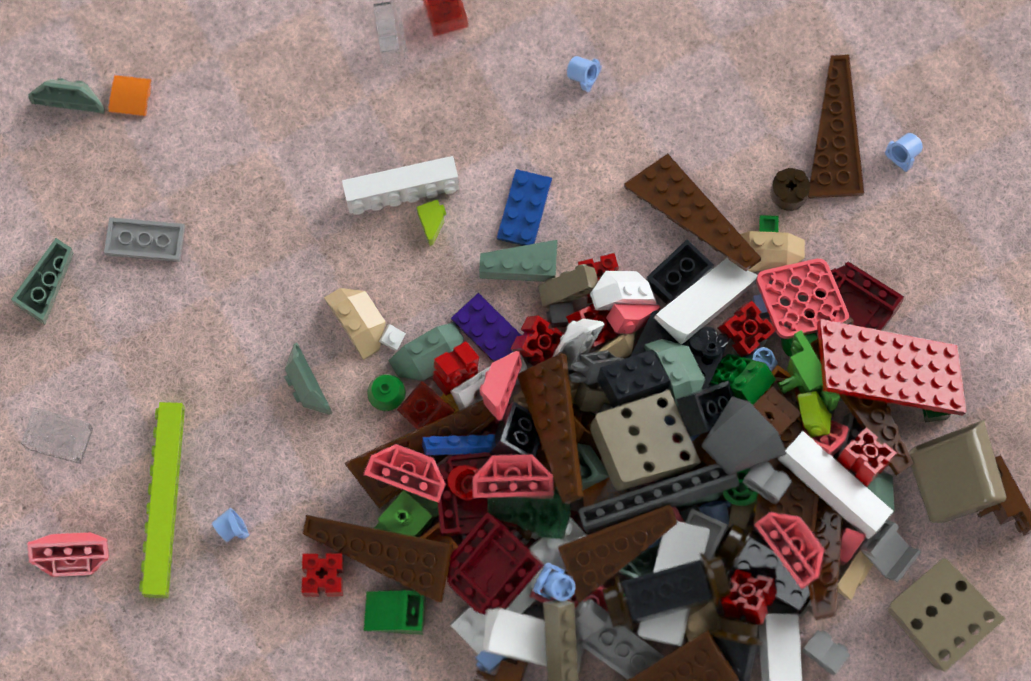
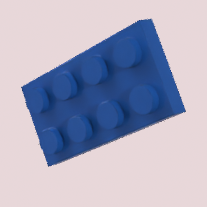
M518 169L515 170L497 240L521 246L535 244L552 177Z

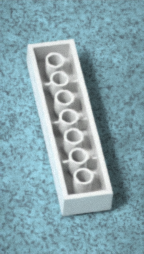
M564 514L529 549L543 562L544 566L546 563H550L565 572L566 569L558 546L587 535L567 514ZM544 566L507 608L508 611L521 614L536 600L530 597V594ZM468 606L450 625L479 655L483 651L486 615L477 613Z

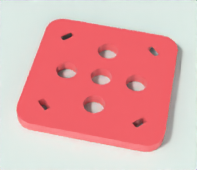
M812 259L763 270L757 275L756 283L773 326L776 329L777 335L783 339L793 338L794 334L801 330L804 335L818 332L817 322L820 319L839 323L849 319V313L829 265L823 259ZM791 279H798L801 284L799 286L793 285ZM822 291L825 297L819 298L815 292ZM804 295L807 301L801 302L797 296ZM786 299L789 301L790 305L783 306L780 303V300ZM810 311L814 314V317L807 318L804 312ZM784 324L791 326V328L785 327Z

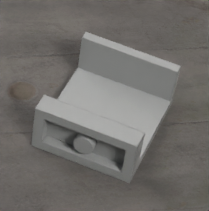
M886 520L869 540H865L859 549L885 578L898 582L911 564L916 561L921 551L910 547L896 532L899 526L895 522Z

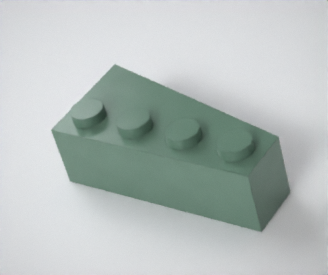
M55 238L11 299L15 306L44 325L47 322L74 255L72 248Z

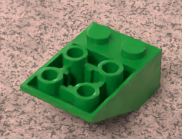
M727 354L718 364L709 385L712 386L729 381L735 398L748 401L754 405L775 382L776 378L766 363Z
M410 590L368 591L366 593L363 631L423 635L426 596L419 594L417 591Z

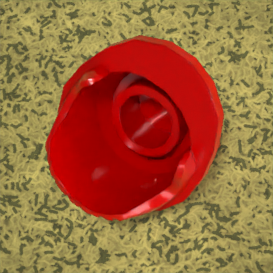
M466 465L457 466L449 473L447 479L448 487L457 497L463 500L475 499L473 498V477L479 469Z

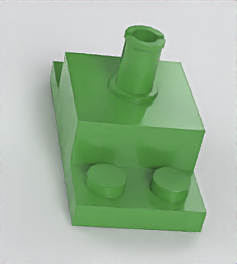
M801 330L794 334L790 348L793 356L790 357L787 370L791 377L778 382L779 389H782L781 392L783 394L796 387L801 394L817 391L830 412L836 409L840 395L823 391L821 363Z
M403 490L378 518L380 522L374 528L420 537L439 516L438 504L433 500Z

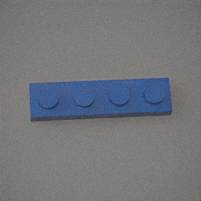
M495 435L423 437L422 446L425 455L485 453L490 451Z

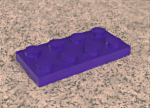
M479 293L451 317V320L493 362L511 354L513 351L510 349L516 337L522 336Z

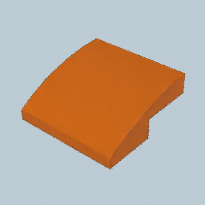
M114 75L108 112L146 116L152 79Z

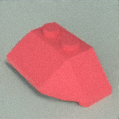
M518 351L493 362L489 371H486L484 384L480 387V396H483L484 405L497 420H502L522 367L520 352Z
M801 420L804 433H806L810 437L809 433L803 425V421ZM831 420L829 434L810 438L833 457L842 447L849 428Z
M397 444L371 455L364 475L438 503L445 487V482L434 458Z
M533 455L491 456L473 477V498L554 496L553 475Z
M770 512L754 524L801 589H804L819 577L824 548L801 517Z
M91 532L50 534L27 543L29 563L36 565L52 577L92 575L109 559L107 539Z

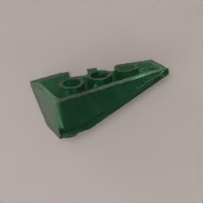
M553 494L554 496L488 497V513L497 519L518 525L521 529L537 533L540 537L563 539L571 516V503L566 504L562 502L560 494Z

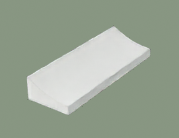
M727 257L659 311L654 319L682 345L752 288L756 283L757 274L744 271L728 260Z
M804 432L785 450L787 454L778 458L779 461L860 533L865 534L868 540L879 530L893 512Z
M677 521L678 523L662 536L654 572L700 560L699 553L704 555L710 530ZM691 608L641 622L638 635L643 639L681 647Z
M504 609L487 610L483 651L547 667L544 620ZM576 638L579 673L584 647L578 644L581 640Z
M767 614L763 624H759V639L763 642V645H760L762 681H802L798 614Z

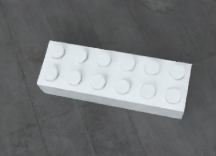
M453 156L342 180L349 214L353 213L355 215L362 214L365 210L369 209L376 211L382 209L383 206L390 205L394 207L400 205L401 202H416L419 198H434L438 194H453L456 190H459L458 174Z

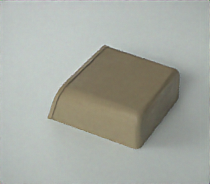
M670 390L600 412L591 423V434L612 485L616 490L620 491L672 476L682 475L700 463ZM662 399L667 402V407L660 408L657 405ZM667 416L672 417L675 424L672 426L667 425L664 418ZM679 434L682 437V442L675 443L672 440V435ZM681 452H687L690 456V460H681L679 454Z
M985 420L914 446L909 451L913 461L911 468L928 518L932 523H946L1006 500V494L985 426Z
M946 558L936 563L894 599L888 607L889 614L931 662L932 666L944 672L1005 620V617ZM979 628V633L977 635H972V633ZM963 641L965 642L962 648H957L959 644ZM950 654L949 660L942 661L944 657Z

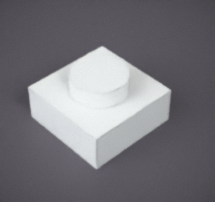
M388 324L379 342L396 351L406 333Z

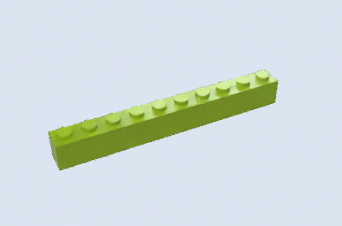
M159 402V408L155 410V419L158 421L157 427H154L153 437L156 438L155 446H152L154 465L151 464L150 466L152 484L149 483L148 495H151L150 503H147L146 507L149 520L145 522L147 541L143 542L145 560H142L141 572H144L143 580H140L139 591L147 598H169L185 415L183 403Z

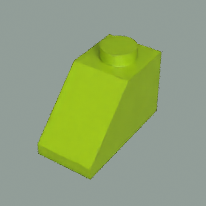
M438 199L416 207L430 246L434 245L445 222L444 216L447 215L444 205H440Z
M817 391L799 394L798 401L803 425L810 437L829 434L831 415Z

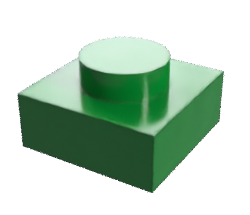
M759 216V232H778L779 216Z

